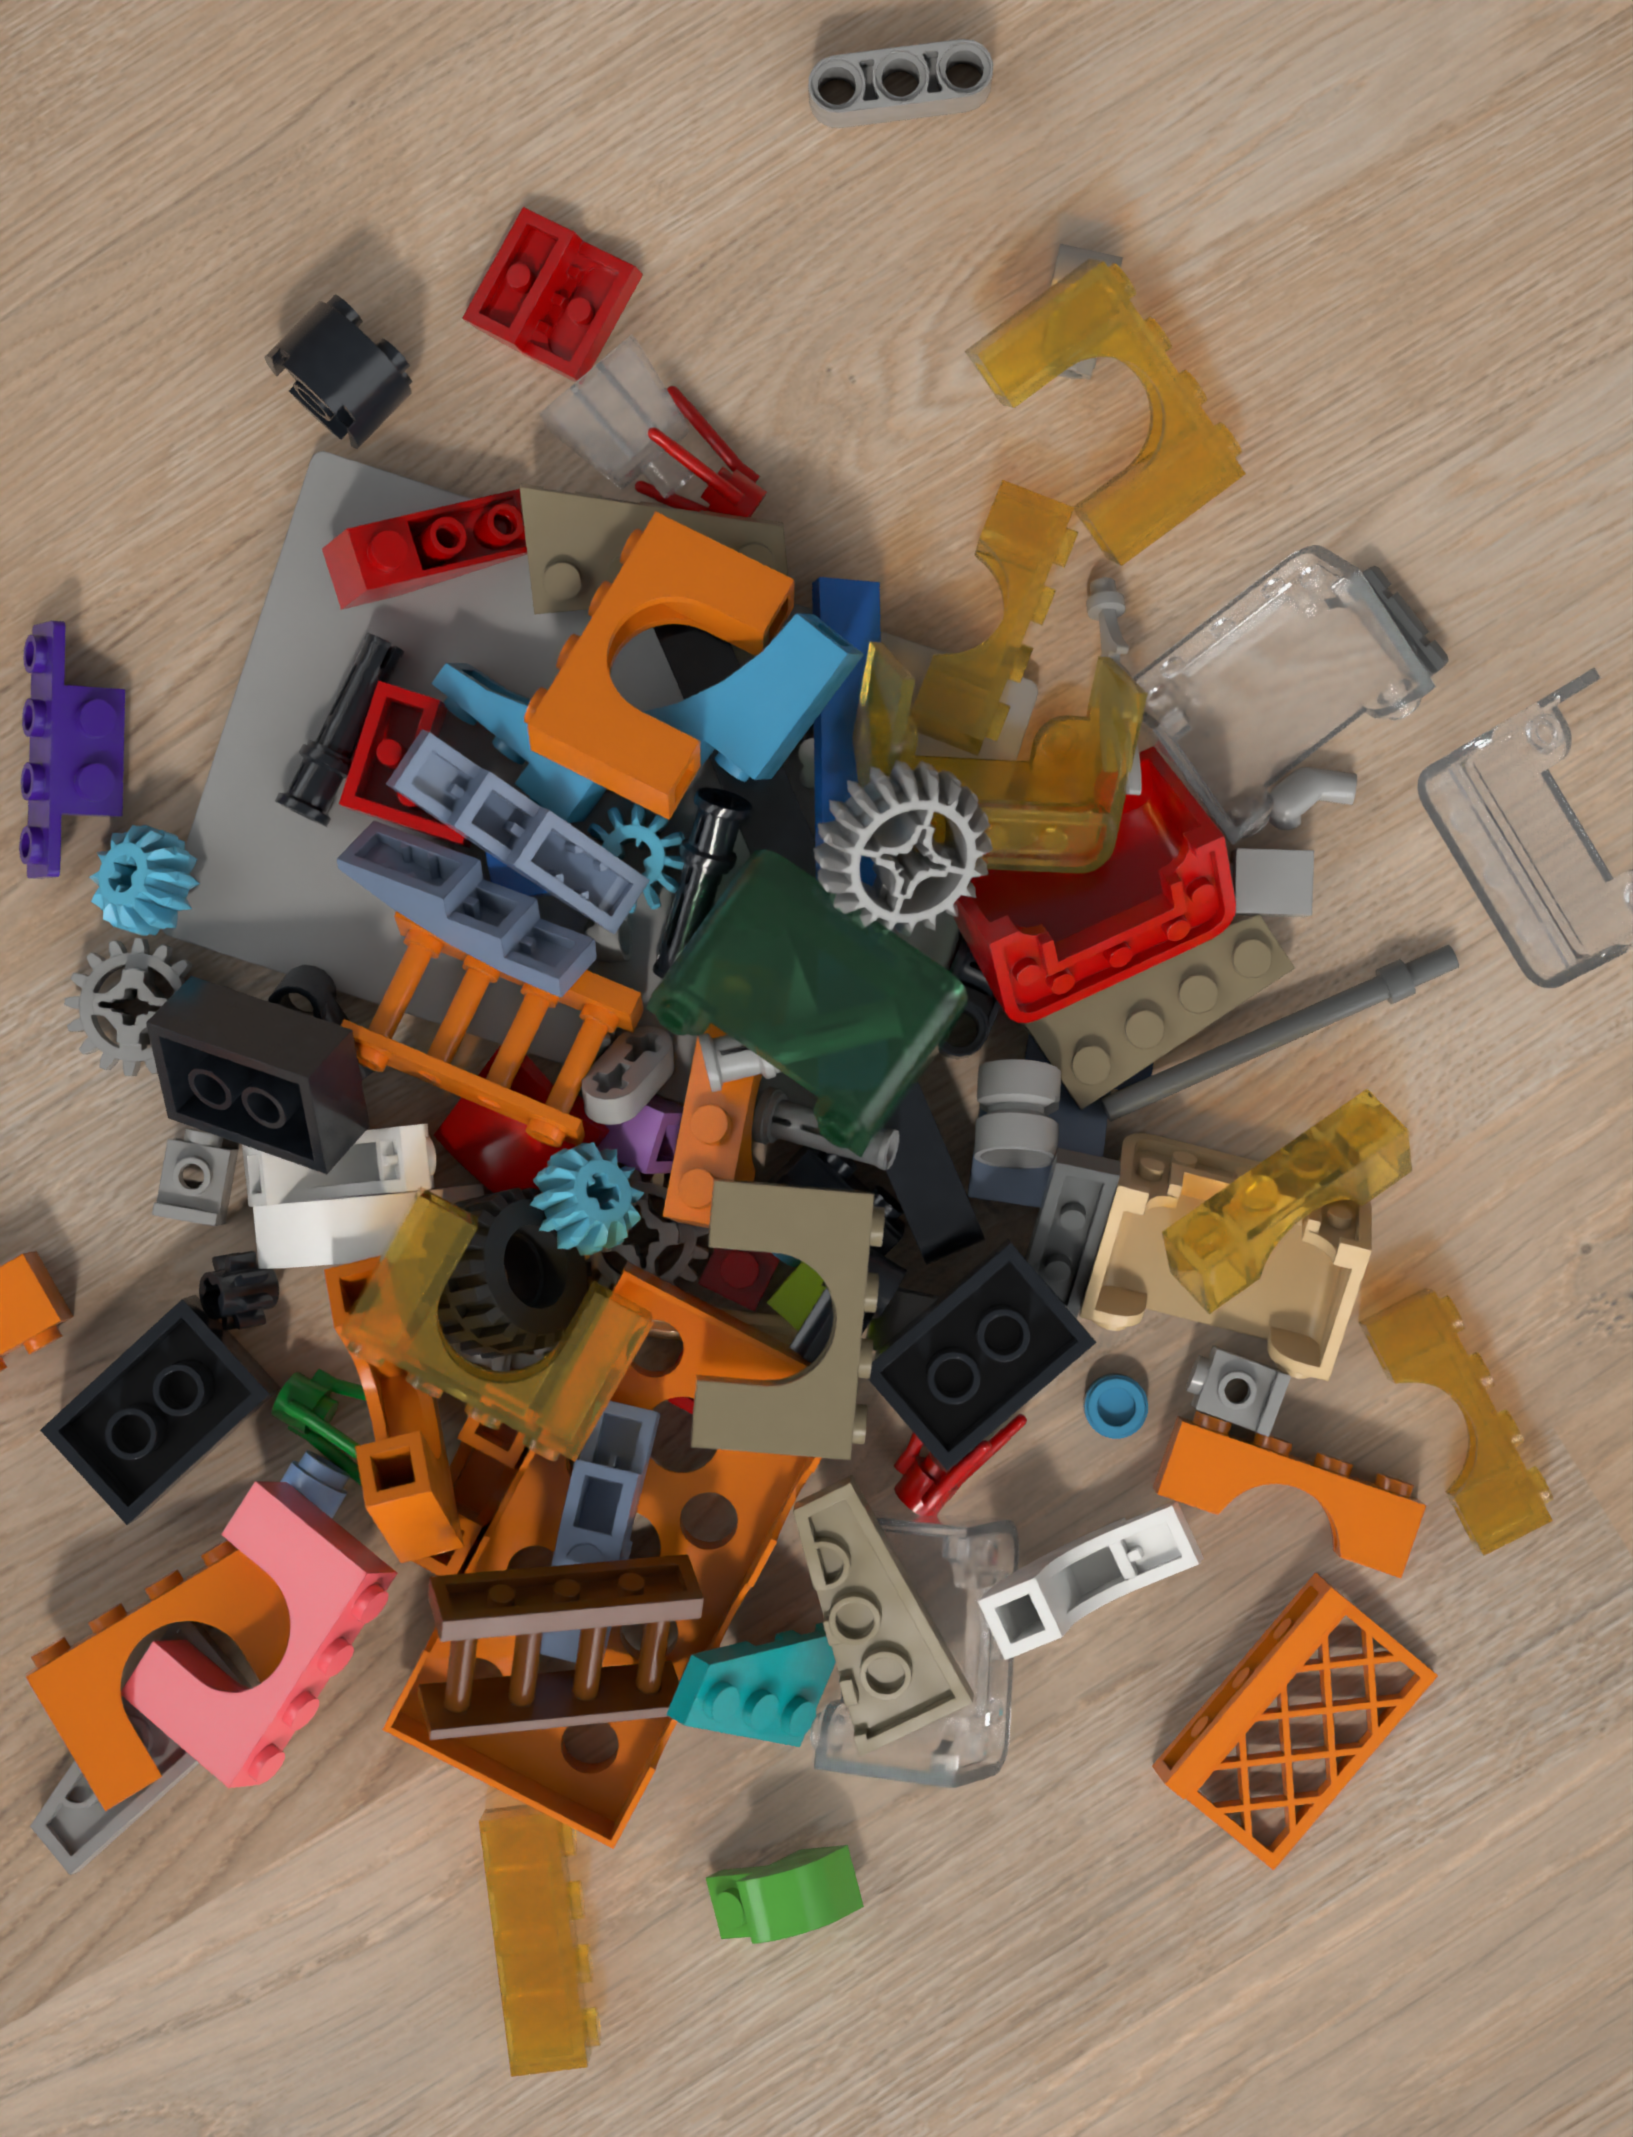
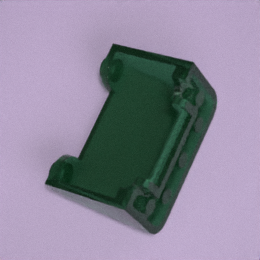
M764 849L756 850L733 877L653 991L646 1009L656 1015V1018L664 1028L676 1035L684 1036L688 1034L698 1036L703 1034L711 1024L727 1033L819 1097L814 1106V1115L821 1135L834 1146L847 1148L861 1158L944 1046L967 1005L968 995L964 986L951 972L876 920L864 927L860 918L862 912L860 909L844 914L840 908H835L834 900L837 893L826 892L818 880L775 852Z

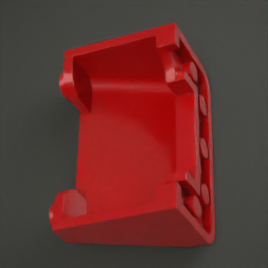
M1154 746L1139 752L1142 786L1140 795H1127L1125 773L1111 772L1110 770L1102 783L1103 809L994 859L991 851L980 856L987 864L988 875L971 878L970 882L976 888V897L961 895L955 901L958 908V917L953 916L994 996L1009 1019L1017 1023H1030L1042 1019L1212 940L1231 924L1236 914V900L1225 837Z

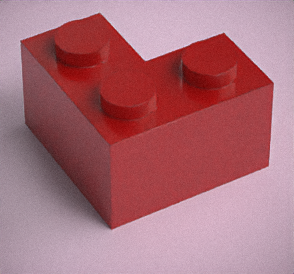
M378 680L339 805L373 818L470 848L471 841L386 785L421 730L428 731L439 738L448 710L441 700Z

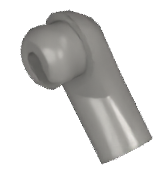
M1302 767L1295 770L1271 790L1267 800V804L1270 807L1267 814L1269 822L1278 829L1292 830L1301 824V814L1310 809L1317 801L1353 805L1357 786V774L1311 767Z

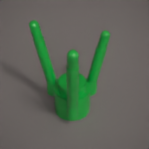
M320 1368L312 1379L300 1372H295L279 1392L272 1407V1416L289 1425V1431L307 1440L336 1466L346 1471L350 1478L362 1487L358 1465L341 1451L343 1450L357 1459L355 1446L360 1444L330 1424L339 1405L338 1401L330 1397L332 1392L366 1401L362 1385L337 1379Z

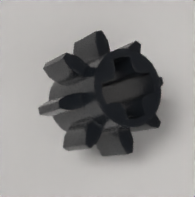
M254 1251L213 1257L212 1263L215 1271L204 1273L199 1283L200 1302L206 1315L213 1320L222 1318V1327L225 1331L265 1325L266 1317L263 1310L274 1308L279 1298V1284L273 1268L259 1269Z

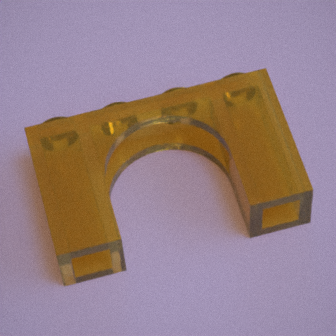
M1088 259L966 349L965 353L1000 404L1011 408L1021 404L1069 367L1090 358L1112 357L1126 365L1138 377L1147 394L1150 408L1149 430L1142 449L1124 470L1072 507L1106 559L1123 566L1246 475L1236 459L1237 456L1242 454V449L1233 434L1221 422L1214 426L1201 407L1207 401V397L1199 383L1186 369L1178 373L1166 355V352L1172 348V345L1163 329L1150 316L1143 320L1130 301L1136 295V290L1127 275L1116 263L1107 266L1102 260Z
M420 1186L343 1322L340 1335L350 1340L347 1349L357 1357L375 1366L382 1367L385 1360L408 1371L409 1373L405 1378L406 1381L432 1397L440 1398L445 1391L467 1403L464 1412L487 1427L498 1430L501 1424L504 1423L525 1434L522 1443L535 1453L549 1460L556 1461L559 1455L562 1454L576 1461L653 1326L651 1312L593 1281L562 1338L543 1359L531 1366L513 1371L488 1370L472 1364L459 1355L447 1341L438 1317V1303L446 1283L478 1228V1217Z

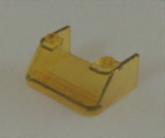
M870 642L853 731L858 784L861 787L870 783L871 767L881 769L886 777H888L896 760L905 762L912 771L922 760L925 763L931 764L938 773L942 770L953 773L961 782V785L964 787L968 786L976 795L978 807L987 815L990 826L984 832L991 839L993 850L980 856L987 864V869L1088 873L1101 867L1110 858L1116 844L1126 797L1128 774L1132 770L1148 695L1111 657L1098 656L1086 716L1063 715L1047 721L1035 735L1029 761L915 755L918 730L915 722L909 716L915 679L882 642ZM934 811L930 822L935 828L932 837L936 842L944 843L946 834L945 818L943 814Z

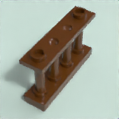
M688 1554L430 1576L428 1600L440 1642L451 1641L446 1682L418 1685V1698L430 1740L669 1717L666 1714L679 1685L672 1661H665L671 1621L701 1618L704 1601ZM644 1624L638 1664L602 1667L607 1627ZM580 1629L575 1670L538 1673L543 1633ZM516 1635L511 1676L473 1679L478 1639Z

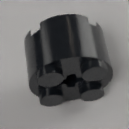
M334 295L327 303L319 301L265 356V361L276 377L286 368L296 380L293 387L289 390L296 400L339 439L342 440L348 433L351 447L358 449L412 394L409 386L412 380L405 372L410 365L390 342L382 338L375 344L358 328L363 323L358 313L344 299Z

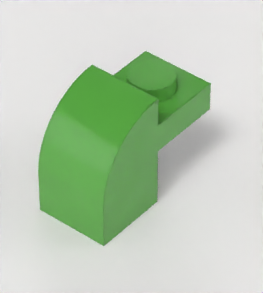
M848 1845L800 1849L770 1865L724 1869L706 1877L721 1939L751 1937L752 1944L790 1938L827 1926L864 1907Z

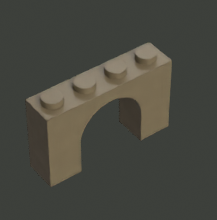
M713 1178L708 1246L712 1248L780 1253L792 1256L808 1264L822 1277L828 1288L833 1306V1322L830 1336L822 1352L809 1366L789 1377L776 1380H757L696 1374L691 1447L851 1460L852 1444L864 1445L867 1405L856 1404L858 1378L870 1379L873 1339L862 1338L864 1312H876L879 1287V1273L867 1272L870 1246H882L885 1208L873 1206L874 1194L872 1192Z

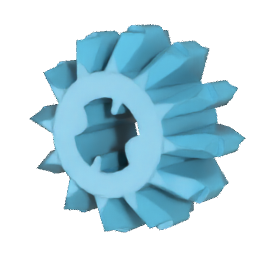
M634 804L631 825H625L622 814L616 807H613L607 813L615 830L608 834L601 826L592 823L588 828V832L595 839L603 842L602 847L620 860L626 857L623 847L628 843L636 841L635 845L640 850L643 849L645 844L649 846L652 855L643 861L646 871L642 875L650 881L643 890V893L650 908L656 910L661 907V900L653 887L660 882L671 893L675 894L678 889L679 883L665 873L667 868L683 870L684 863L681 861L680 856H668L667 851L679 847L685 836L682 832H675L660 840L659 835L667 827L668 819L656 815L650 826L646 828L644 827L646 809L638 804ZM637 901L630 910V914L635 913L637 908Z
M132 825L128 832L112 833L110 851L97 852L102 864L100 870L89 877L99 886L91 902L103 910V920L110 922L113 927L142 936L149 934L156 936L160 929L176 928L178 910L192 909L187 900L188 892L200 883L189 874L194 868L197 858L185 850V841L178 839V836L147 825Z
M594 1142L582 1143L572 1149H563L553 1154L550 1160L547 1161L548 1167L539 1171L533 1179L542 1193L534 1197L530 1206L543 1210L547 1218L543 1220L538 1231L549 1232L555 1229L557 1231V1249L565 1248L568 1250L576 1246L580 1255H593L603 1250V1248L611 1249L623 1243L624 1239L628 1237L627 1230L635 1227L642 1218L632 1204L639 1202L645 1192L632 1188L628 1181L636 1167L625 1166L619 1168L617 1166V1149H605L599 1152Z

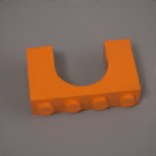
M655 512L644 531L636 528L629 536L620 557V563L623 564L613 583L604 581L597 589L588 611V615L592 617L581 636L572 634L565 642L556 664V668L560 670L549 689L540 687L533 695L526 709L524 722L528 726L530 748L532 751L670 820L701 767L700 740L638 710L620 695L610 677L617 655L632 638L650 628L668 624H682L702 629L757 656L778 635L794 608V579L673 519Z
M388 1254L324 1269L334 1328L352 1357L357 1369L374 1431L375 1442L355 1446L365 1508L401 1563L464 1548L423 1323L418 1309Z
M227 1539L201 1554L200 1556L205 1566L184 1579L179 1570L176 1569L147 1586L144 1590L149 1600L129 1612L125 1610L122 1603H119L89 1621L88 1625L93 1633L74 1645L70 1646L66 1638L62 1637L31 1656L36 1667L26 1673V1678L105 1811L162 1777L160 1770L129 1720L121 1699V1678L125 1663L135 1646L146 1635L164 1625L182 1621H195L214 1626L226 1633L236 1643L260 1684L274 1673L285 1655L290 1636V1615L286 1599L274 1579Z

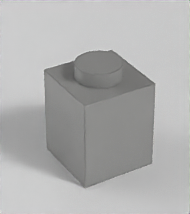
M1236 848L1231 851L1229 865L1236 900L1235 915L1303 918L1312 915L1313 850Z

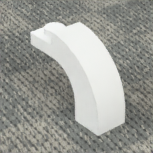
M428 1123L366 1130L328 1174L242 1145L249 1207H253V1205L270 1206L281 1203L410 1192L435 1188L433 1174L436 1169V1152L434 1144L429 1137Z
M483 1184L310 1200L270 1206L253 1205L259 1269L346 1264L383 1254H388L390 1259L426 1256L427 1250L422 1245L426 1232L435 1230L432 1221L440 1212L449 1211V1206L458 1201L483 1196Z
M1173 1501L1127 1521L1125 1518H1122L1051 1551L1001 1580L989 1589L978 1600V1603L1004 1660H1007L1063 1637L1073 1624L1092 1611L1132 1591L1200 1564L1204 1557L1178 1501Z

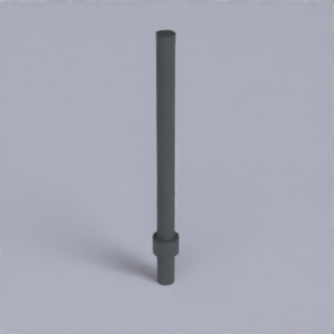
M1446 945L1405 964L1401 959L1376 969V977L1100 1098L1104 1112L1109 1121L1112 1122L1387 1000L1390 1004L1401 1001L1416 994V986L1459 968L1457 956L1452 947Z

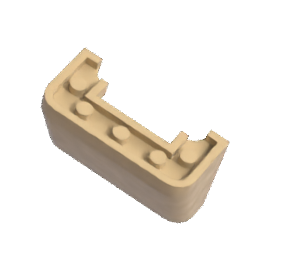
M1135 1133L1126 1136L1118 1157V1161H1121L1120 1179L1081 1303L1079 1317L1092 1320L1101 1328L1120 1331L1126 1327L1139 1324L1143 1319L1145 1309L1265 1339L1267 1340L1269 1357L1276 1363L1277 1368L1281 1372L1298 1379L1313 1377L1329 1381L1372 1252V1205L1370 1199L1363 1192L1341 1182L1157 1135Z

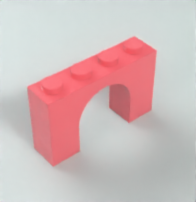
M255 1481L221 1534L267 1572L278 1584L286 1599L290 1615V1636L285 1655L274 1673L260 1685L249 1688L232 1679L187 1639L153 1641L121 1691V1696L228 1788L261 1785L277 1773L285 1760L284 1748L295 1731L304 1727L317 1712L320 1704L317 1697L330 1677L338 1674L350 1661L354 1652L352 1643L363 1626L372 1621L383 1610L389 1597L386 1591L398 1574V1572L288 1482Z

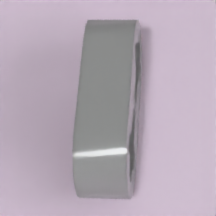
M642 1026L636 1027L634 1033L625 1031L610 1045L582 1079L584 1111L589 1119L607 1125L621 1124L634 1118L670 1079L675 1070L671 1036L660 1028Z

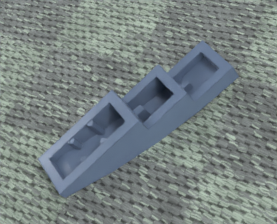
M420 731L386 783V785L614 935L650 881L552 811L540 807L495 774L480 768L428 731Z
M373 821L336 859L339 870L389 907L441 940L504 974L560 998L566 994L597 958L594 938L540 919L537 899L484 880L481 862L477 858Z

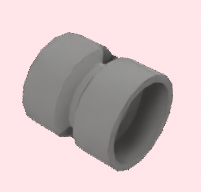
M1022 1059L996 1060L979 1066L977 1101L981 1103V1109L987 1112V1114L976 1119L974 1158L977 1161L990 1166L1012 1169H1033L1053 1164L1058 1147L1059 1124L1048 1115L1059 1109L1061 1071L1056 1066Z

